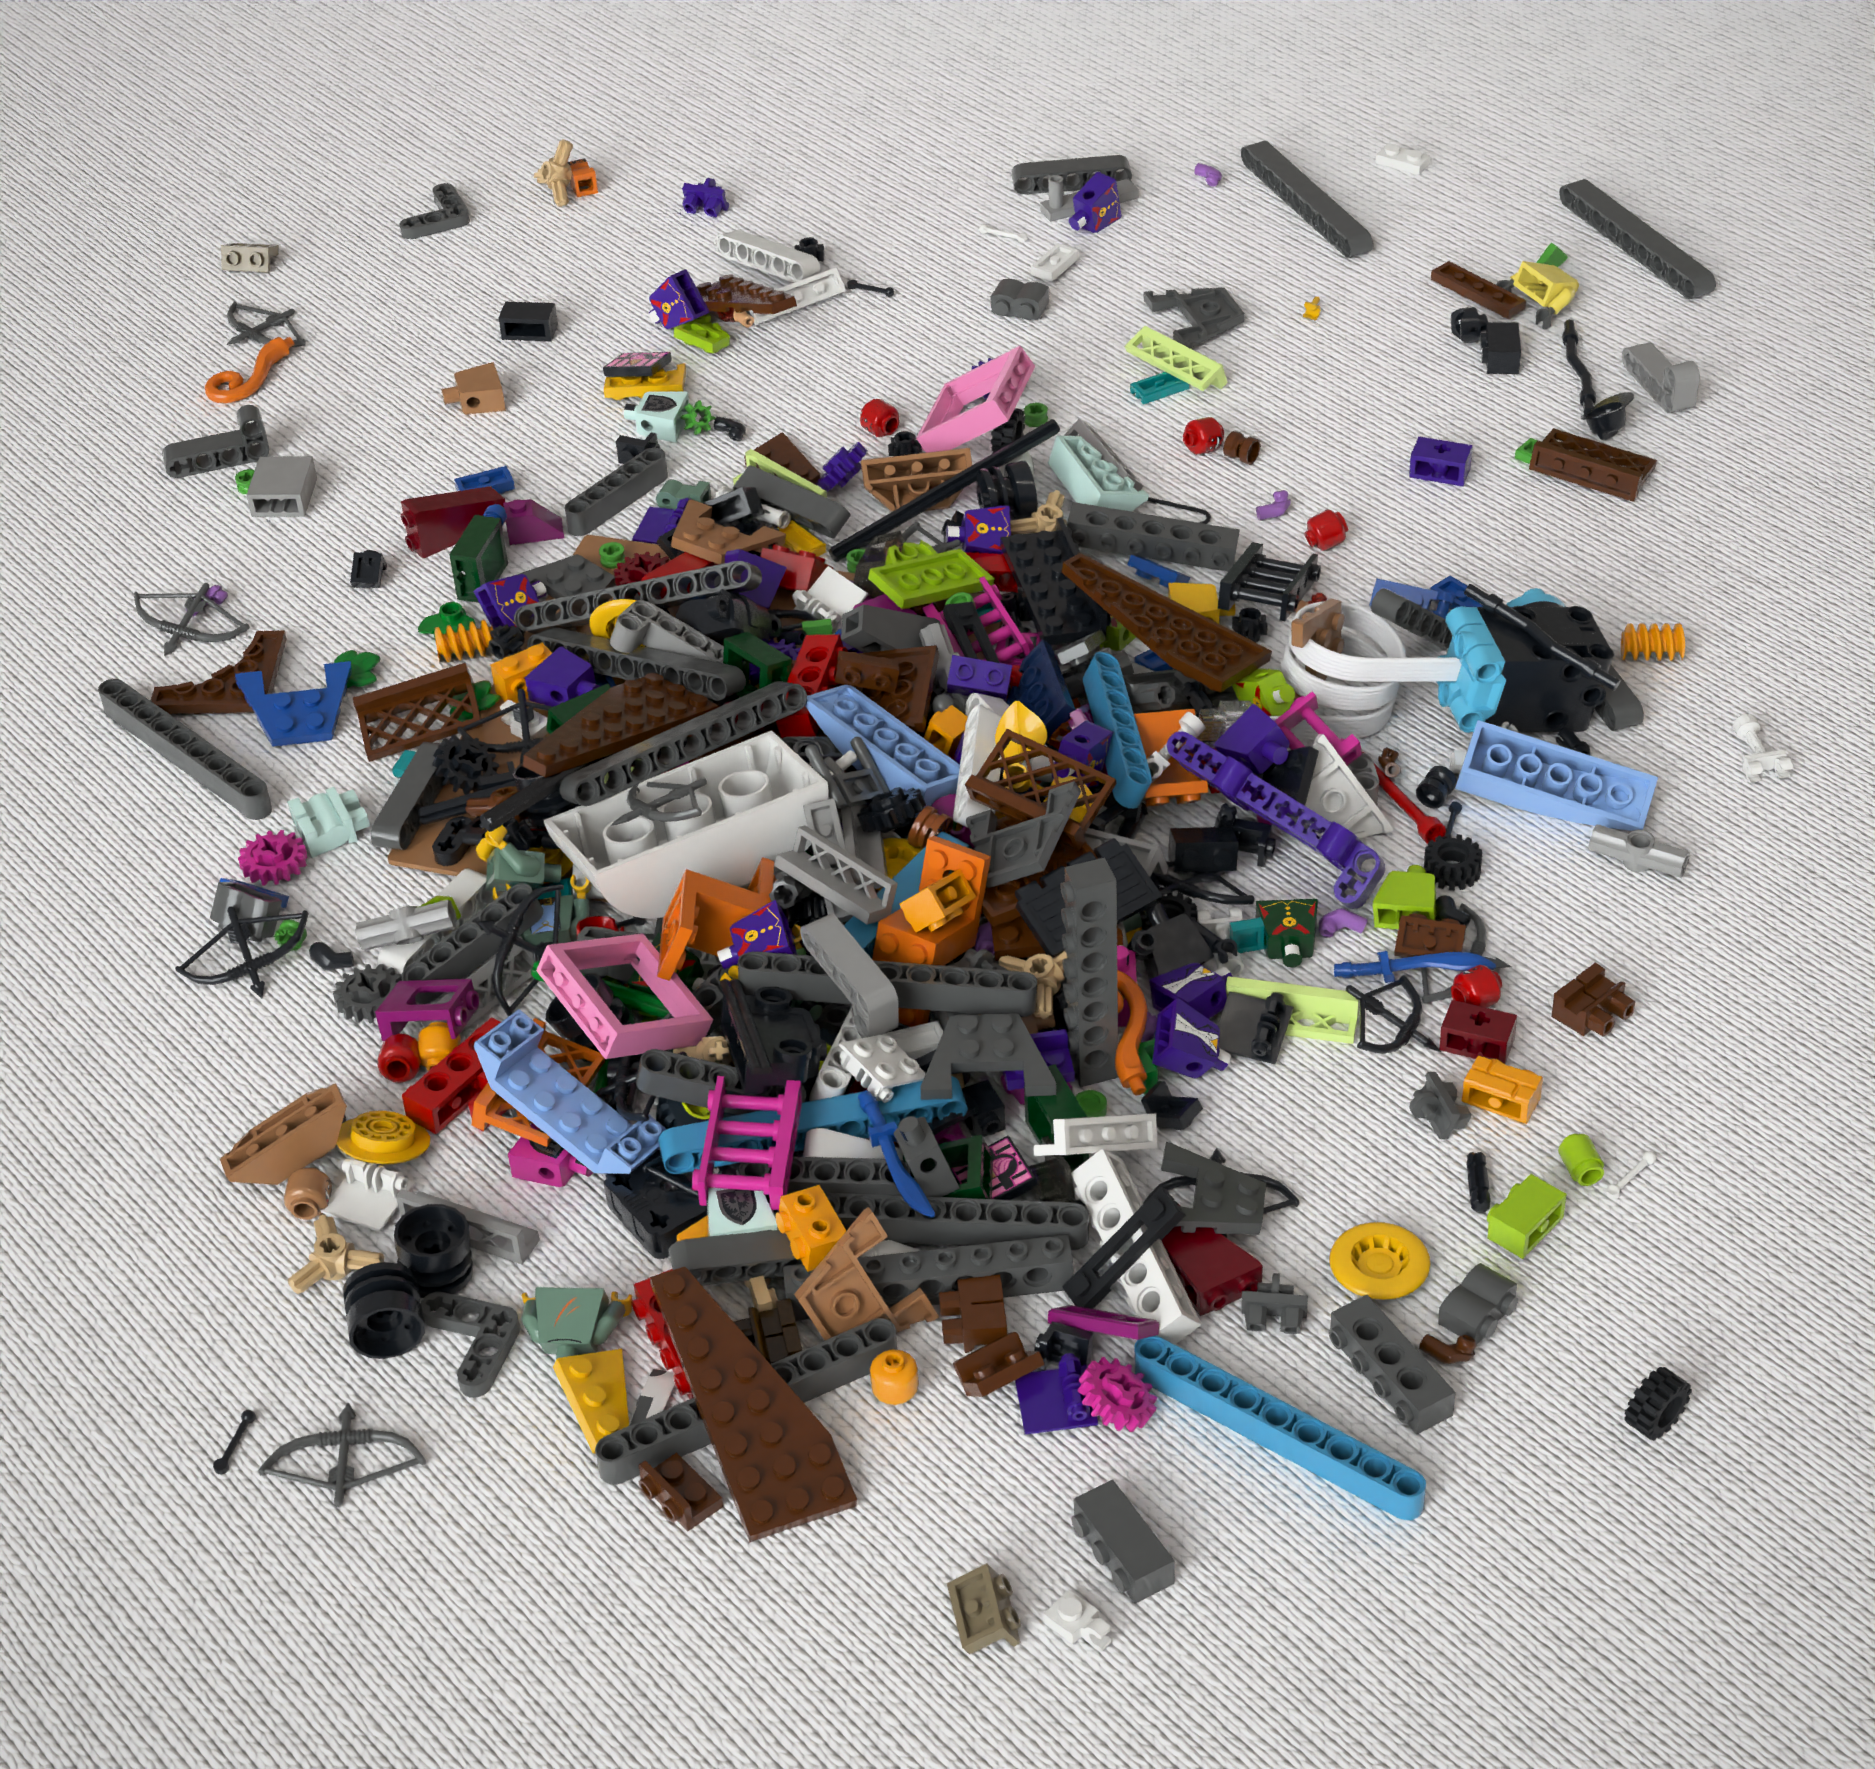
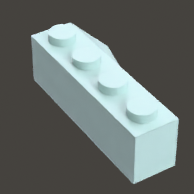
M1056 436L1048 465L1076 503L1132 512L1148 500L1149 494L1144 490H1139L1138 492L1134 489L1135 482L1129 477H1124L1123 479L1116 473L1118 468L1113 463L1101 460L1102 454L1081 436Z

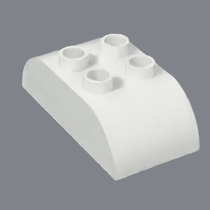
M769 731L647 779L637 786L640 792L638 794V791H636V799L648 804L669 794L674 789L647 787V782L688 785L701 778H705L707 784L694 790L698 807L702 811L701 816L676 822H661L649 820L641 815L629 822L610 826L622 815L633 811L626 801L628 792L631 789L628 788L591 806L581 805L545 819L544 823L555 844L612 906L634 917L648 919L663 918L686 869L744 889L748 888L762 857L774 861V873L780 870L775 867L777 854L792 851L798 827L807 826L803 805L828 800V782L773 731ZM688 794L681 799H675L656 809L660 812H678L692 809L693 807L690 795ZM806 841L804 851H806L807 848L811 845V841Z

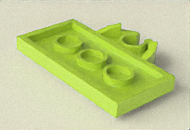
M920 540V544L903 543L901 552L896 545L889 547L886 565L871 568L868 579L901 609H909L949 599L952 595L960 592L970 594L983 591L979 578L983 576L990 586L994 583V578L963 550L956 549L937 553L931 545L923 540Z

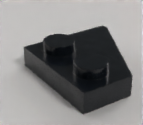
M1311 746L1289 750L1286 761L1280 765L1273 763L1263 773L1262 780L1305 806L1319 751Z

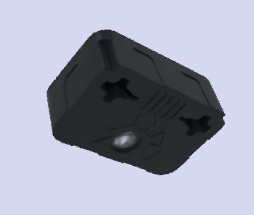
M657 1150L630 1174L607 1173L605 1175L606 1180L603 1183L609 1209L651 1256L657 1259H665L669 1257L668 1250L670 1246L677 1242L676 1235L707 1216L705 1212L707 1206L699 1205V1197L649 1172L643 1173L642 1168L645 1164L662 1156L661 1151ZM664 1164L654 1168L692 1187L691 1182L683 1173H669L665 1170Z

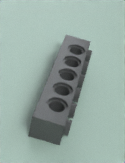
M1072 502L1067 527H1070L1072 531V539L1074 543H1078L1079 547L1227 572L1234 565L1240 529Z

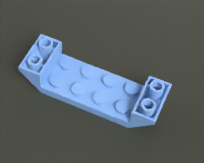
M520 1009L475 1041L474 1048L490 1088L593 1173L630 1174L660 1149L658 1139L666 1128L649 1114V1121H637L634 1125L631 1124L538 1048L544 1029Z

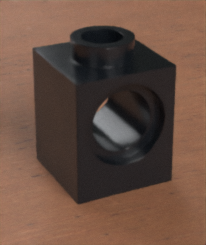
M988 1079L961 1088L978 1105V1112L963 1121L972 1137L977 1135L986 1137L1006 1129L1005 1105Z

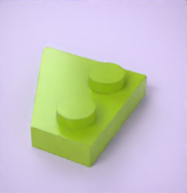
M710 314L674 327L675 338L684 341L687 345L699 347L707 353H717L720 349L729 346L730 343L728 333L722 330L718 323L711 322Z

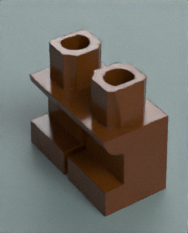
M1595 962L1576 976V980H1571L1554 993L1552 1018L1582 1036H1585L1592 1030L1605 1037L1612 1031L1615 1024V1018L1611 1015L1615 1014L1621 1019L1627 1020L1634 1013L1635 1000L1624 994L1625 982L1620 981L1615 984L1605 977V969Z
M1000 1274L957 1280L958 1290L939 1293L941 1317L960 1315L961 1317L942 1320L944 1344L964 1343V1352L969 1353L977 1345H987L1007 1335Z

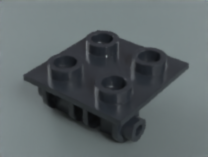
M1229 991L1218 1024L1220 1029L1218 1047L1231 1054L1276 1065L1294 1007L1285 1005L1283 995L1275 992L1271 993V996L1264 1000Z

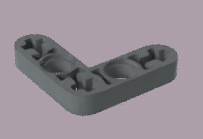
M442 183L433 187L434 201L439 210L409 217L400 222L403 238L416 239L460 228L470 222L468 209L452 184Z
M445 1292L428 1294L421 1301L423 1320L426 1325L475 1337L458 1369L457 1378L460 1391L465 1396L473 1398L483 1396L491 1389L520 1333L517 1312L508 1306ZM474 1312L479 1314V1317L474 1321L465 1322L461 1320L467 1313ZM497 1326H502L499 1330L500 1336L498 1335ZM486 1347L498 1348V1351L492 1356L480 1355V1352ZM478 1372H480L481 1378H476Z

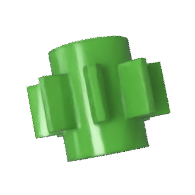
M701 400L695 402L694 407L691 404L686 405L685 410L687 414L680 416V419L685 420L686 426L684 429L690 428L694 430L695 435L701 433V427L706 432L711 430V426L708 423L716 419V417L711 416L710 409L712 406H702ZM697 414L701 416L699 422L695 420Z

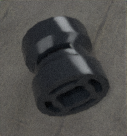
M1443 766L1432 767L1416 789L1418 800L1429 808L1441 807L1448 795L1456 787L1457 779L1455 774Z

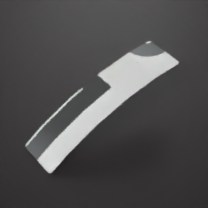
M658 1369L652 1370L636 1403L629 1426L664 1411L675 1386L674 1372Z

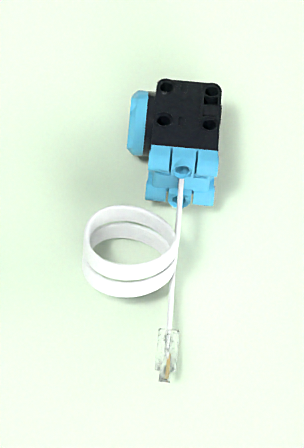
M1538 588L1530 589L1521 597L1506 604L1535 622L1557 643L1587 661L1592 659L1601 665L1602 670L1608 673L1614 652L1608 645L1589 610L1579 606L1566 607L1560 599L1553 595L1545 594L1543 590ZM1323 602L1304 606L1296 613L1294 620L1296 618L1303 620V614L1306 612L1314 613L1315 607ZM1342 602L1343 626L1355 629L1369 636L1385 651L1389 658H1386L1368 641L1347 632L1341 631V638L1344 639V648L1340 654L1317 644L1312 639H1309L1303 648L1292 646L1290 631L1289 642L1287 643L1281 663V672L1286 683L1291 685L1300 696L1305 697L1313 691L1319 705L1350 711L1371 710L1383 706L1380 710L1366 715L1319 716L1339 739H1346L1351 734L1357 739L1368 737L1385 727L1390 719L1401 682H1437L1440 705L1450 708L1460 730L1467 733L1474 732L1478 720L1499 727L1504 722H1509V726L1511 724L1514 725L1518 732H1559L1564 728H1570L1573 732H1582L1588 729L1595 707L1601 704L1606 697L1603 684L1595 679L1590 681L1580 675V670L1551 654L1525 630L1498 614H1490L1483 607L1460 606L1452 609L1447 614L1446 624L1453 636L1446 655L1427 658H1406L1404 645L1390 623L1366 607ZM1297 657L1311 669L1333 678L1356 682H1378L1379 685L1354 687L1331 683L1307 672L1294 658ZM1220 701L1218 709H1200L1198 718L1206 728L1197 739L1209 747L1215 748L1213 744L1252 705L1251 701ZM1269 716V717H1270L1273 721H1275V720H1276L1277 718H1279L1280 716ZM1305 719L1290 730L1299 740H1315L1319 735Z

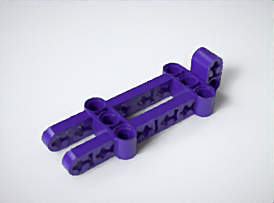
M1181 731L1169 737L1167 741L1168 753L1188 772L1201 780H1207L1210 786L1220 791L1227 799L1246 811H1252L1319 853L1329 863L1343 871L1334 885V894L1345 907L1357 909L1366 903L1385 873V863L1373 849L1363 844L1355 834L1345 827L1323 818L1256 776L1239 761L1230 756L1222 755L1189 733ZM1186 741V744H1184L1178 752L1177 747H1175L1178 742L1184 743ZM1201 760L1206 762L1205 766L1201 763ZM1290 816H1298L1299 818L1297 819V822H1295L1292 818H1290ZM1316 832H1324L1321 838L1316 834ZM1365 860H1376V865L1372 871L1362 872L1361 866ZM1356 874L1365 881L1363 884L1354 878ZM1347 888L1357 891L1354 897L1345 893Z

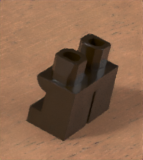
M790 1298L776 1301L777 1308L759 1312L754 1307H748L749 1318L734 1321L737 1327L751 1343H754L756 1349L770 1364L802 1351Z

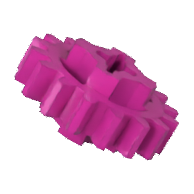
M271 830L265 836L257 834L255 835L256 841L247 840L245 842L247 848H240L239 850L241 856L238 857L243 876L245 878L250 877L252 883L260 879L263 886L269 881H273L275 885H278L279 880L282 879L290 881L291 874L300 875V867H306L307 865L306 859L308 855L303 839H296L293 832L285 836L284 830H280L277 835H273Z
M1102 1357L1098 1363L1093 1360L1078 1380L1081 1383L1078 1393L1086 1396L1082 1404L1093 1408L1091 1412L1093 1417L1098 1415L1103 1417V1425L1107 1426L1109 1423H1114L1117 1431H1121L1124 1426L1130 1432H1134L1137 1427L1142 1429L1157 1409L1153 1405L1157 1400V1396L1149 1393L1153 1386L1143 1383L1141 1380L1144 1374H1134L1131 1364L1128 1363L1126 1366H1121L1117 1358H1114L1111 1364L1105 1357Z

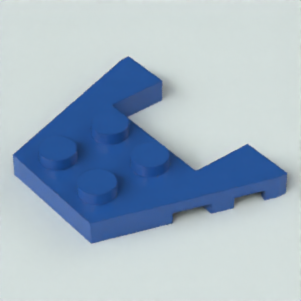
M351 661L324 664L327 688L265 694L262 671L236 673V684L245 695L246 702L253 709L257 721L272 747L332 740L341 711L340 706L346 694L348 678L352 673Z

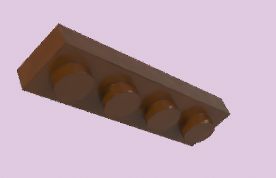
M1450 261L1431 271V280L1499 314L1501 317L1509 319L1526 309L1525 299Z

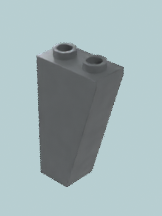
M863 604L842 615L841 641L863 653L923 647L919 636L920 630L929 624H940V621L935 618Z

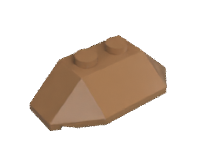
M970 448L861 460L864 488L891 512L972 466ZM962 490L926 511L950 508Z
M335 1083L327 1088H320L304 1094L250 1129L233 1146L230 1152L225 1153L220 1158L226 1178L230 1182L278 1185L289 1178L296 1170L302 1169L316 1159L324 1157L330 1150L335 1148L347 1107L337 1084Z

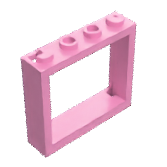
M1021 345L944 384L916 437L923 451L929 453L954 449L1009 421L1035 368V365ZM990 393L985 402L960 414L964 405Z
M644 934L547 945L536 970L605 1059L643 1054L651 1049L664 1051L697 1046L699 1041L706 1037L713 1022V1018L675 972L670 981L657 977L659 952ZM631 964L674 1018L622 1025L579 970Z

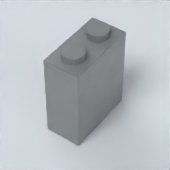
M313 456L259 457L246 494L251 517H305L317 480Z

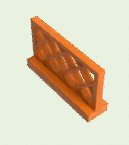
M534 1018L533 1021L544 1029L538 1048L544 1053L547 1045L560 1049L562 1053L549 1055V1057L557 1063L567 1062L570 1070L566 1071L588 1087L605 1062L603 1055L600 1052L545 1031L546 1022ZM585 1059L593 1063L591 1066L577 1068L574 1060ZM489 1083L486 1084L474 1101L471 1126L484 1130L488 1124H491L547 1147L552 1138L546 1133L531 1128L530 1124L532 1122L515 1109L518 1117L506 1118L498 1115L500 1111L515 1108L490 1088Z

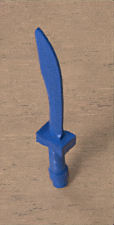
M1388 951L1377 952L1378 962L1361 964L1343 962L1342 964H1334V976L1352 978L1353 976L1383 974L1384 982L1389 983L1395 982L1392 972L1426 967L1466 971L1477 965H1484L1494 970L1496 969V964L1480 955L1467 952L1427 954L1393 960L1389 959Z
M870 1091L861 1092L858 1095L860 1107L868 1115L873 1126L868 1127L872 1148L881 1146L888 1169L905 1202L915 1211L931 1218L935 1217V1212L920 1185L906 1171L898 1157L893 1143L894 1141L897 1142L894 1136V1131L897 1129L895 1121L886 1123L875 1096L871 1095Z

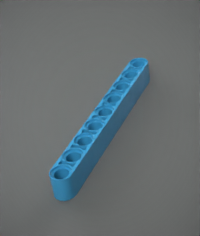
M951 1076L952 1099L921 1100L920 1086L923 1081L893 1087L891 1090L894 1093L892 1099L886 1103L882 1100L878 1101L879 1108L886 1123L895 1121L897 1128L901 1120L909 1116L916 1118L925 1117L928 1123L932 1122L933 1118L937 1116L942 1120L943 1117L948 1116L951 1112L956 1114L963 1113L964 1117L968 1108L959 1080ZM861 1092L802 1103L794 1152L804 1150L806 1133L814 1128L828 1129L863 1139L869 1138L868 1127L873 1126L868 1115L860 1107L858 1095ZM762 1110L725 1117L723 1120L774 1123V1120H780L781 1115H777V1111ZM709 1121L672 1127L660 1134L658 1142L666 1171L672 1174L693 1172L694 1169H700ZM720 1134L718 1147L769 1150L770 1146H776V1141H773L772 1137ZM715 1161L714 1167L740 1162Z
M1152 1336L1136 1341L1135 1374H1144L1141 1379L1143 1383L1151 1384L1154 1389L1399 1519L1413 1520L1422 1515L1425 1502L1426 1480L1418 1471L1161 1337Z

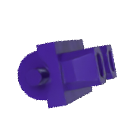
M707 178L704 184L684 183L682 187L685 196L683 207L687 213L694 214L700 206L704 207V212L708 216L717 217L721 210L727 211L730 206L725 198V190L722 187L716 186V181L713 178Z

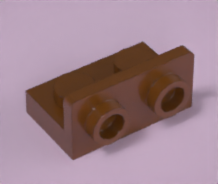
M839 650L835 683L895 693L900 670L898 666L899 661Z
M1416 913L1409 914L1408 916L1401 915L1394 956L1407 958L1427 954L1462 952L1466 925H1461L1459 921L1454 919L1429 920L1426 916Z
M1011 1332L953 1363L966 1395L972 1397H984L1045 1365L1039 1351H1025L1017 1332Z
M677 1452L655 1468L646 1460L639 1464L641 1477L639 1486L644 1495L650 1500L654 1498L661 1505L666 1517L673 1523L677 1521L687 1532L724 1507L723 1498Z

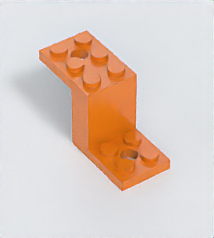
M1195 709L1134 714L1146 759L1155 751L1160 752L1169 737L1180 730L1179 720L1186 712H1191L1195 715ZM1171 756L1168 759L1170 765L1151 783L1143 801L1146 802L1147 807L1161 806L1170 803V799L1176 798L1177 804L1195 803L1201 800V795L1208 793L1207 780L1201 781V779L1188 772Z
M935 835L928 838L919 891L947 876L949 870L956 871L961 869L976 898L961 907L963 910L962 914L949 920L946 924L932 932L926 927L915 933L911 924L906 920L902 908L878 922L872 960L944 966L975 946L991 856ZM898 1008L899 1023L910 1027L926 1024L929 1020L930 1010Z
M764 857L761 858L747 889L686 869L663 918L657 977L670 981L675 969L681 970L686 957V951H684L686 946L718 956L717 951L734 945L730 933L731 925L772 902L769 894L772 892L773 883L776 881L774 861Z

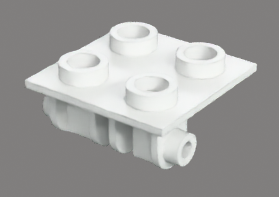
M828 566L808 592L806 590H796L792 598L796 605L794 610L806 611L818 620L831 619L832 632L835 634L842 628V615L853 610L855 605L862 603L868 593Z
M886 1034L841 1042L839 1044L843 1049L839 1056L842 1060L841 1065L857 1081H861V1085L864 1088L868 1087L867 1090L875 1096L877 1101L882 1100L884 1103L890 1101L894 1095L891 1091L893 1087L923 1081L926 1075L919 1067L918 1062L910 1058L897 1045V1042Z
M353 1157L345 1159L342 1164V1171L346 1172V1177L330 1197L328 1206L320 1211L321 1213L380 1232L398 1209L396 1195L401 1189L410 1192L416 1182L404 1177L402 1172H393L387 1170L384 1166L377 1167L374 1163L367 1165L365 1162Z

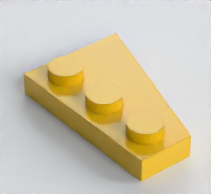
M677 364L676 370L664 371V368H662L653 376L606 377L604 396L605 398L622 400L626 397L635 396L642 399L646 392H684L686 364Z
M622 1349L556 1359L553 1369L591 1451L595 1454V1447L600 1439L629 1426Z

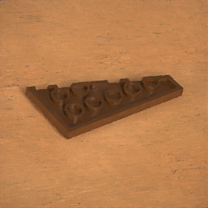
M733 274L724 275L719 278L718 282L713 284L706 282L696 286L709 311L728 312L730 311L729 307L735 308L736 313L752 310L753 313L776 314L797 306L795 296L784 293V291L775 290L773 287L768 288L763 284H756L753 281L735 277Z

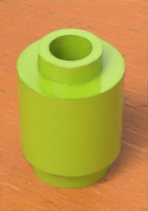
M1571 1134L1567 1136L1560 1144L1558 1153L1571 1178L1582 1186H1590L1600 1181L1604 1175V1162L1591 1138L1586 1134Z

